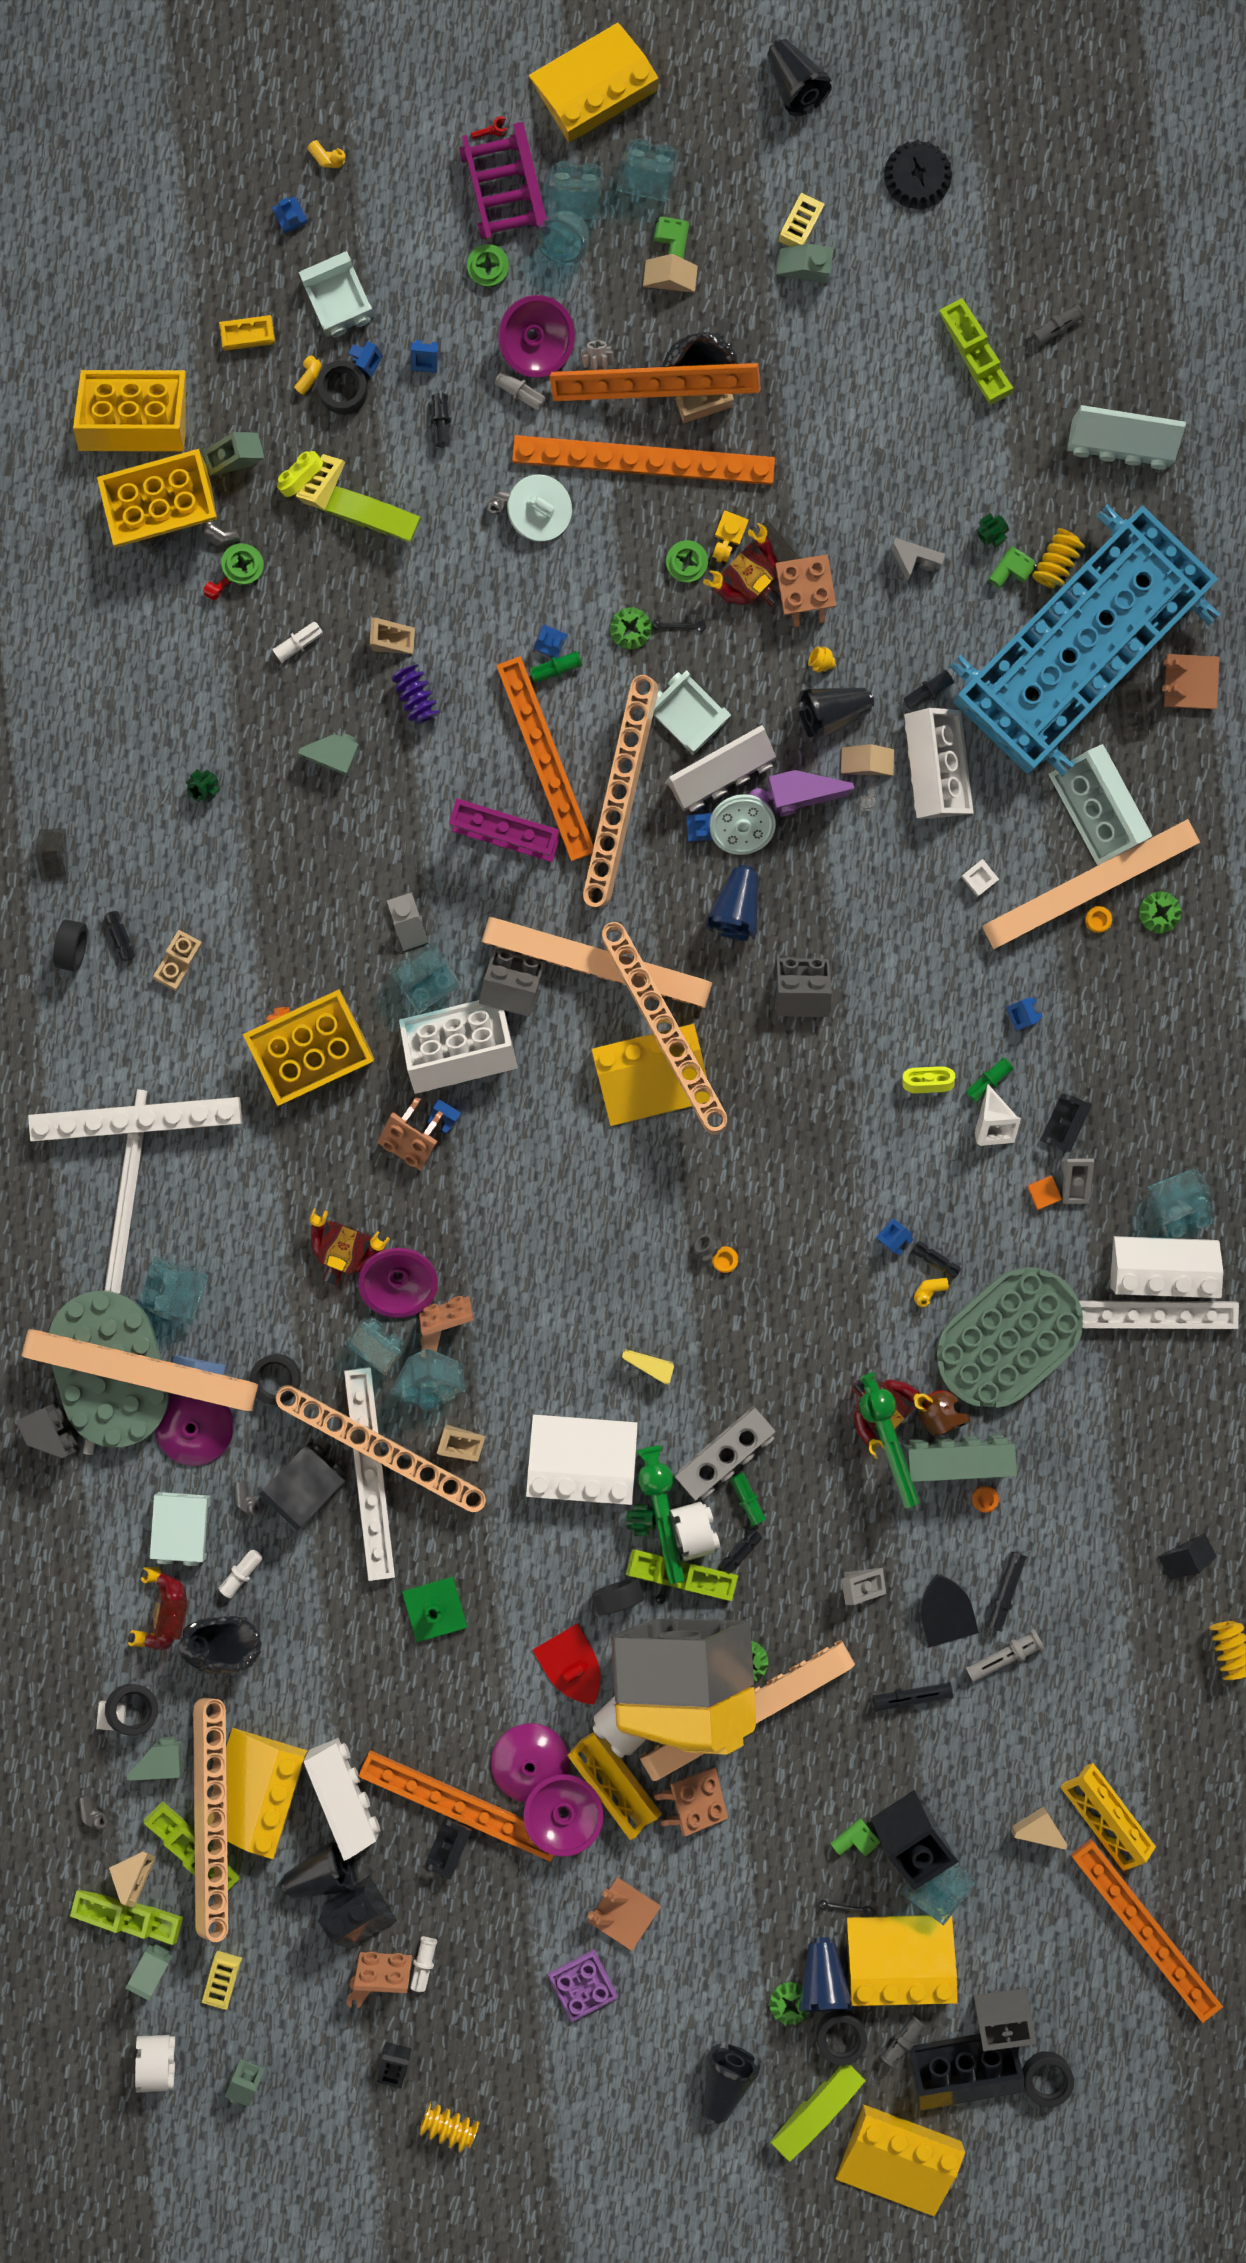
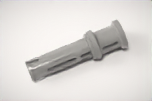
M1035 1629L1030 1630V1634L1018 1640L1012 1639L1009 1642L1010 1646L966 1667L973 1683L1016 1660L1019 1662L1025 1661V1657L1038 1650L1044 1651L1045 1648ZM1031 1642H1034L1033 1644H1031V1645H1029V1646H1027V1647H1025V1648H1022L1023 1646H1025V1645H1027V1644H1029V1643H1031ZM1014 1652V1654H1012V1655H1010V1656H1008V1657L1006 1656V1655H1008L1009 1653ZM1000 1658H1003L1002 1660L996 1662L995 1664H993V1665H991V1666H989V1667H987V1668H985V1669H982V1667H984V1666H986V1665H988V1664H990V1663H992V1662H994V1661H996V1660H998V1659H1000Z

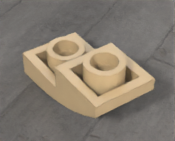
M178 930L167 948L166 956L155 972L153 979L177 992L202 942Z

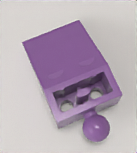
M793 770L769 776L766 783L768 791L756 788L749 795L756 796L767 804L771 802L773 813H780L781 817L795 814L796 810L801 807L850 796L854 790V785L850 782Z

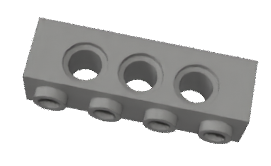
M753 1406L674 1475L695 1501L699 1497L703 1500L714 1491L713 1485L719 1480L725 1482L734 1474L732 1469L739 1463L744 1465L754 1457L752 1452L759 1446L764 1448L774 1439L772 1435L776 1431L756 1407ZM744 1431H750L754 1435L753 1441L749 1444H742L739 1441V1436ZM730 1448L733 1450L734 1456L730 1461H722L719 1458V1453L722 1449ZM705 1465L711 1466L714 1469L713 1475L710 1478H702L699 1475L701 1467Z

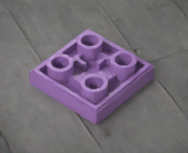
M595 1949L547 1974L571 2022L618 1998V1994Z

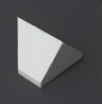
M987 1085L975 1129L976 1142L980 1146L1014 1143L1021 1118L1015 1115L989 1085Z

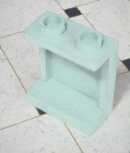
M347 251L299 272L326 337L331 335L332 337H339L347 332V328L354 325L362 327L371 321L370 318L374 317L373 309L367 300Z
M686 670L682 675L678 672L668 682L670 687L664 693L658 692L653 716L694 755L730 720L731 714L725 708L722 709L690 677V673Z
M158 1492L154 1495L150 1559H157L159 1564H173V1560L183 1561V1565L198 1566L199 1562H203L206 1559L208 1507H210L211 1496Z

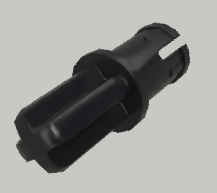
M436 393L431 396L433 417L430 420L434 429V445L444 448L450 445L449 424L451 423V417L448 416V395L442 393V398H440V393Z
M944 670L928 682L923 681L922 686L904 697L903 700L909 710H914L927 700H934L936 698L935 695L954 684L952 676L947 670Z

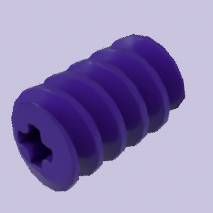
M419 664L401 669L391 678L394 683H398L395 687L396 691L402 693L399 697L400 701L407 702L403 708L406 712H411L407 718L409 721L414 722V724L426 722L441 713L440 710L432 711L431 709L437 702L436 700H427L433 692L423 690L429 683L428 681L419 680L425 675L424 671L416 672L415 669Z

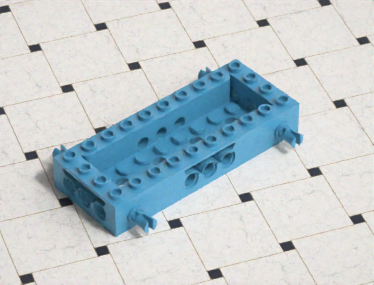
M1108 504L1102 509L1103 512L1100 511L1095 516L1113 532L1111 534L1112 537L982 670L979 669L977 671L962 655H959L956 659L960 665L953 662L949 666L966 682V687L956 696L953 703L1026 774H1029L1041 761L1044 762L1046 760L1063 777L1067 773L1063 765L1070 769L1074 764L1057 749L1059 747L1057 744L1188 610H1193L1208 627L1214 622L1212 617L1216 619L1221 614L1204 599V593L1218 578L1143 505L1128 520H1123ZM1140 574L1146 575L1149 579V586L1145 588L1139 587L1136 583V576ZM1108 612L1113 618L1112 624L1108 626L1101 624L1099 621L1100 613ZM1063 651H1073L1076 655L1075 662L1066 663L1062 658ZM1032 687L1038 690L1039 699L1037 701H1029L1026 698L1025 691L1027 688Z

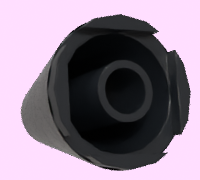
M778 39L770 45L767 58L783 104L789 115L794 117L807 114L804 109L814 104L815 109L819 107L832 90L829 75L789 40Z
M864 687L805 689L799 693L798 703L803 702L804 710L799 711L804 730L809 738L814 736V742L824 739L869 714L874 706L872 693L868 692Z
M331 1840L286 1872L281 1883L282 1889L292 1899L350 1892L357 1887L353 1886L354 1882L358 1881L357 1865L353 1856L344 1861L336 1840Z
M716 2044L711 2048L708 2055L703 2113L710 2122L715 2124L728 2120L757 2078L760 2070V2065L756 2066L754 2063L755 2057L751 2053L731 2044H728V2049L720 2048L721 2044Z

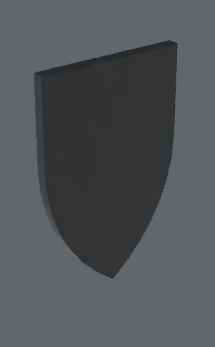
M936 1574L923 1594L920 1607L921 1620L928 1647L979 1633L974 1610L967 1593L953 1580Z

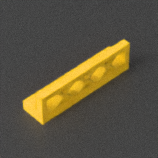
M593 1732L581 1739L567 1755L587 1783L596 1791L601 1802L630 1840L636 1838L644 1826L657 1820L662 1814L622 1759L613 1752L611 1744L606 1738L601 1739ZM580 1751L587 1757V1763H584L578 1755ZM596 1773L601 1776L603 1785L598 1782ZM612 1794L618 1799L619 1806H616L613 1802ZM627 1815H629L636 1823V1826L634 1828L628 1822Z
M1094 1763L1084 1767L1078 1777L1068 1780L1061 1785L1060 1788L1123 1871L1147 1863L1156 1846ZM1079 1785L1085 1793V1797L1076 1794L1073 1787ZM1089 1807L1096 1809L1100 1813L1101 1818L1092 1815ZM1105 1828L1113 1831L1117 1839L1109 1837L1104 1831ZM1120 1849L1129 1852L1133 1859L1127 1861L1121 1854Z

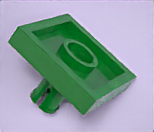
M453 1576L402 1591L416 1642L468 1627Z

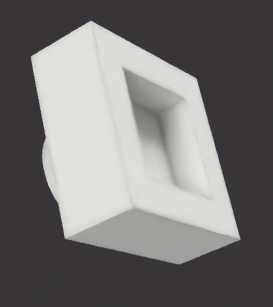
M983 859L961 876L977 897L999 880Z
M100 1701L96 1729L113 1730L105 1717L106 1701ZM118 1703L116 1713L118 1719L125 1724L127 1703Z

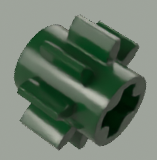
M989 513L978 522L981 527L976 529V532L985 546L992 543L996 548L1007 539L1005 534L1009 532V527L1001 515L993 518L992 514Z
M196 769L185 782L188 785V794L198 802L205 799L209 803L216 797L215 794L220 791V788L217 787V777L208 770L201 773L200 770Z
M636 1504L633 1506V1510L627 1511L626 1526L628 1530H634V1536L646 1537V1535H649V1530L654 1531L656 1528L654 1511L649 1510V1504Z

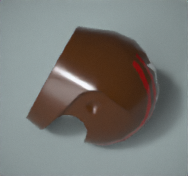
M939 1390L929 1393L927 1396L933 1400V1403L925 1399L921 1406L927 1411L923 1412L919 1409V1418L932 1436L952 1431L970 1423L968 1414H959L954 1410V1404L959 1400L948 1391Z

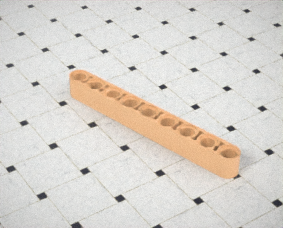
M646 675L635 677L630 686L583 892L584 901L592 907L606 906L610 902L658 696L657 683ZM643 682H649L651 685L650 691L645 695H641L639 693V686ZM637 708H643L645 712L643 719L640 721L633 719V712ZM633 733L637 734L639 738L637 745L629 747L627 744L628 737ZM630 759L633 764L632 770L629 773H623L621 765L625 760ZM624 785L627 790L626 796L623 799H617L615 795L616 788ZM614 811H618L621 816V820L617 825H612L609 821L610 814ZM608 837H612L615 841V846L610 851H606L603 846L604 840ZM605 862L609 867V872L606 876L600 877L597 872L598 866ZM599 888L603 893V898L600 902L595 903L592 899V892Z
M1189 819L988 922L982 928L993 949H996L1200 843Z
M488 918L481 941L484 944H492L500 949L514 953L519 952L527 957L538 960L543 959L551 964L570 967L578 972L597 975L599 978L612 982H621L623 985H626L608 951L497 918ZM621 956L619 961L624 965H629L634 959ZM643 962L661 996L672 997L674 1000L687 1004L692 1003L701 1008L706 1007L712 982ZM636 977L632 981L633 986L637 988L644 987L647 983L643 977Z
M618 922L608 923L602 930L604 946L704 1129L714 1135L722 1133L727 1125V1115L625 928ZM617 931L622 937L619 941L611 942L607 939L608 934ZM624 954H630L634 957V961L629 965L622 964L619 959ZM636 977H643L647 983L644 987L637 988L633 986L632 981ZM648 1000H656L659 1003V1007L654 1011L647 1010L644 1005ZM660 1023L670 1024L672 1027L671 1031L667 1034L659 1033L657 1027ZM673 1046H681L685 1051L684 1054L680 1057L672 1056L669 1051ZM688 1068L693 1069L697 1072V1077L691 1081L686 1080L682 1076L683 1071ZM698 1092L708 1093L710 1096L709 1101L705 1104L698 1103L695 1100V1095ZM711 1115H718L722 1118L723 1122L719 1127H712L708 1124L707 1120Z
M31 1329L27 1331L21 1355L28 1359L245 1411H252L258 1384Z
M282 1386L276 1392L275 1398L278 1406L291 1415L467 1511L478 1512L484 1507L486 1502L484 1493L467 1481L293 1386ZM285 1391H292L295 1394V1401L290 1405H284L280 1401L281 1394ZM308 1404H316L318 1406V1414L313 1418H308L304 1415V1408ZM334 1416L339 1417L342 1422L341 1427L337 1430L328 1429V1420ZM356 1429H361L365 1433V1437L360 1443H354L350 1439L351 1433ZM378 1442H385L388 1446L387 1452L382 1456L374 1454L373 1449ZM404 1454L409 1455L411 1459L409 1466L399 1468L397 1466L398 1457ZM425 1467L432 1468L434 1472L433 1477L428 1481L421 1480L420 1472ZM447 1480H454L456 1482V1489L452 1493H445L443 1491V1485ZM472 1492L478 1493V1503L473 1506L467 1505V1495Z
M842 1641L835 1642V1646L830 1649L826 1647L812 1656L813 1659L807 1662L804 1660L793 1666L787 1674L783 1675L781 1673L767 1681L768 1685L761 1689L760 1687L755 1688L756 1724L850 1670L855 1663ZM660 1743L654 1747L655 1750L648 1754L644 1752L639 1758L652 1781H657L705 1753L684 1752L679 1748Z
M204 1697L195 1703L193 1710L195 1918L197 1934L206 1940L219 1942L228 1933L226 1709L223 1702L219 1699ZM211 1704L213 1707V1712L208 1717L206 1714V1709L208 1705ZM210 1731H212L213 1739L208 1744L206 1737L207 1734ZM212 1758L213 1767L208 1771L207 1762ZM212 1785L214 1788V1792L212 1796L208 1798L207 1790ZM213 1812L214 1820L208 1825L207 1818ZM211 1840H214V1848L209 1852L208 1844ZM214 1867V1875L211 1879H208V1872ZM214 1894L215 1902L209 1907L208 1900ZM215 1922V1929L209 1934V1926Z

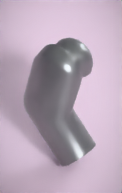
M500 491L492 496L486 503L487 511L495 515L506 509L510 492Z
M213 521L202 524V535L216 546L240 541L237 528L222 531L215 526Z
M236 1481V1506L249 1516L259 1515L262 1511V1504L249 1495L248 1481Z
M92 1794L79 1796L82 1821L95 1830L104 1829L108 1824V1819L102 1812L93 1807Z

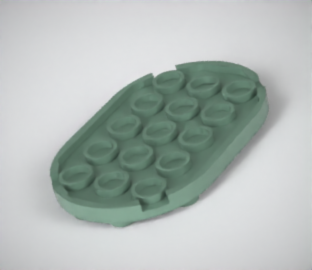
M1017 1268L997 1277L955 1314L941 1333L937 1348V1361L940 1374L948 1388L963 1401L978 1407L998 1408L1010 1405L1023 1398L1062 1364L1078 1345L1082 1334L1083 1313L1077 1295L1064 1279L1053 1272L1041 1268Z
M92 1291L73 1298L60 1309L49 1330L51 1334L162 1360L154 1329L148 1315L135 1301L117 1292ZM51 1364L64 1410L70 1423L79 1434L95 1444L117 1448L138 1443L158 1428L168 1410L169 1392Z

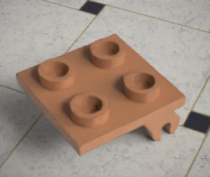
M828 554L776 563L784 616L792 614L795 628L800 627V612L818 610L819 622L825 623L826 609L837 606Z
M1167 654L1163 663L1166 666L1165 685L1162 686L1164 707L1216 710L1219 657Z
M416 1097L402 1118L395 1113L391 1114L377 1143L382 1145L385 1150L405 1160L408 1165L416 1167L421 1171L437 1143V1140L430 1137L444 1113L438 1111L423 1134L406 1124L421 1101L419 1097Z
M457 1296L450 1299L448 1303L439 1306L438 1304H432L420 1312L422 1332L420 1338L422 1345L421 1353L424 1358H429L427 1350H432L434 1357L437 1355L442 1330L474 1320L470 1296L464 1298L463 1296Z
M716 1767L670 1784L671 1790H663L661 1793L653 1794L655 1800L669 1799L676 1801L679 1815L660 1819L661 1826L680 1825L683 1836L690 1835L728 1819Z
M616 1877L611 1887L603 1890L602 1895L604 1897L595 1911L588 1913V1922L633 1951L661 1908V1905Z
M360 1952L356 1974L350 1979L349 1985L353 1991L347 1996V2005L352 2007V2001L356 2000L357 2008L361 2007L362 2002L371 1991L407 1993L412 1955Z

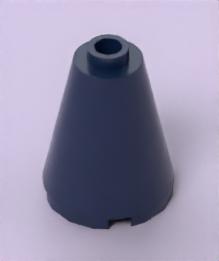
M739 865V868L732 870L706 919L705 927L713 933L715 928L723 931L720 936L738 941H748L749 936L753 940L756 938L758 874L754 872V868L747 865Z
M829 1937L814 1938V1943L808 1946L799 2005L800 2011L819 2012L853 2009L836 1944L830 1942Z

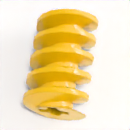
M1057 529L1058 534L1053 536V543L1047 547L1048 553H1044L1042 556L1043 562H1039L1037 565L1038 571H1035L1032 575L1037 582L1048 588H1054L1056 585H1065V582L1060 578L1061 576H1070L1065 567L1074 568L1075 564L1070 558L1079 559L1080 555L1075 549L1083 550L1085 548V545L1080 542L1077 536L1065 529Z
M1234 1621L1211 1625L1209 1627L1210 1630L1218 1631V1634L1214 1635L1212 1640L1221 1641V1644L1215 1646L1214 1649L1224 1653L1218 1656L1217 1660L1226 1661V1664L1220 1667V1671L1229 1673L1222 1679L1236 1680L1246 1677V1644L1244 1643L1246 1635L1241 1633L1244 1630V1625Z
M430 2102L420 2125V2135L423 2136L429 2130L430 2140L438 2134L439 2144H442L448 2138L449 2148L459 2143L458 2152L461 2153L466 2147L470 2149L479 2122L475 2121L469 2127L470 2118L465 2117L460 2123L459 2113H455L450 2118V2109L446 2108L440 2114L441 2106L437 2104L431 2110Z

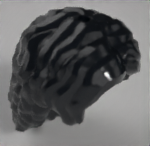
M702 332L688 335L674 343L667 352L662 367L738 363L735 350L732 349V343H727L724 340L725 335L717 332Z
M213 1617L200 1619L186 1626L183 1629V1637L179 1642L178 1650L181 1658L186 1663L201 1672H206L207 1674H230L252 1667L261 1653L262 1642L260 1640V1632L256 1630L252 1623L247 1621L246 1617Z

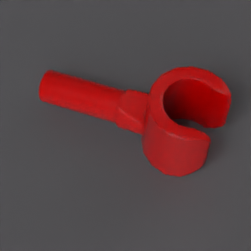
M503 116L496 117L492 126L471 132L472 138L476 139L491 134L498 137L504 136L507 133L508 127L500 129L496 125L504 124L506 118Z
M226 576L217 585L211 581L207 582L203 588L204 595L211 600L218 599L222 590L231 581Z

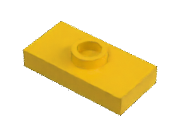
M271 315L219 322L224 351L276 344Z

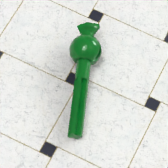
M875 1372L862 1375L860 1380L865 1385L866 1394L860 1398V1412L864 1419L876 1424L904 1508L918 1505L920 1503L890 1418L896 1411L895 1398L887 1389H879L878 1383L875 1381Z
M662 1445L650 1446L636 1451L645 1465L639 1471L638 1485L645 1495H651L669 1584H674L685 1580L666 1494L672 1487L673 1474L666 1464L659 1462Z

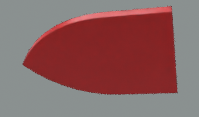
M578 1623L532 1649L546 1675L559 1691L578 1702L595 1705L600 1689L599 1663Z

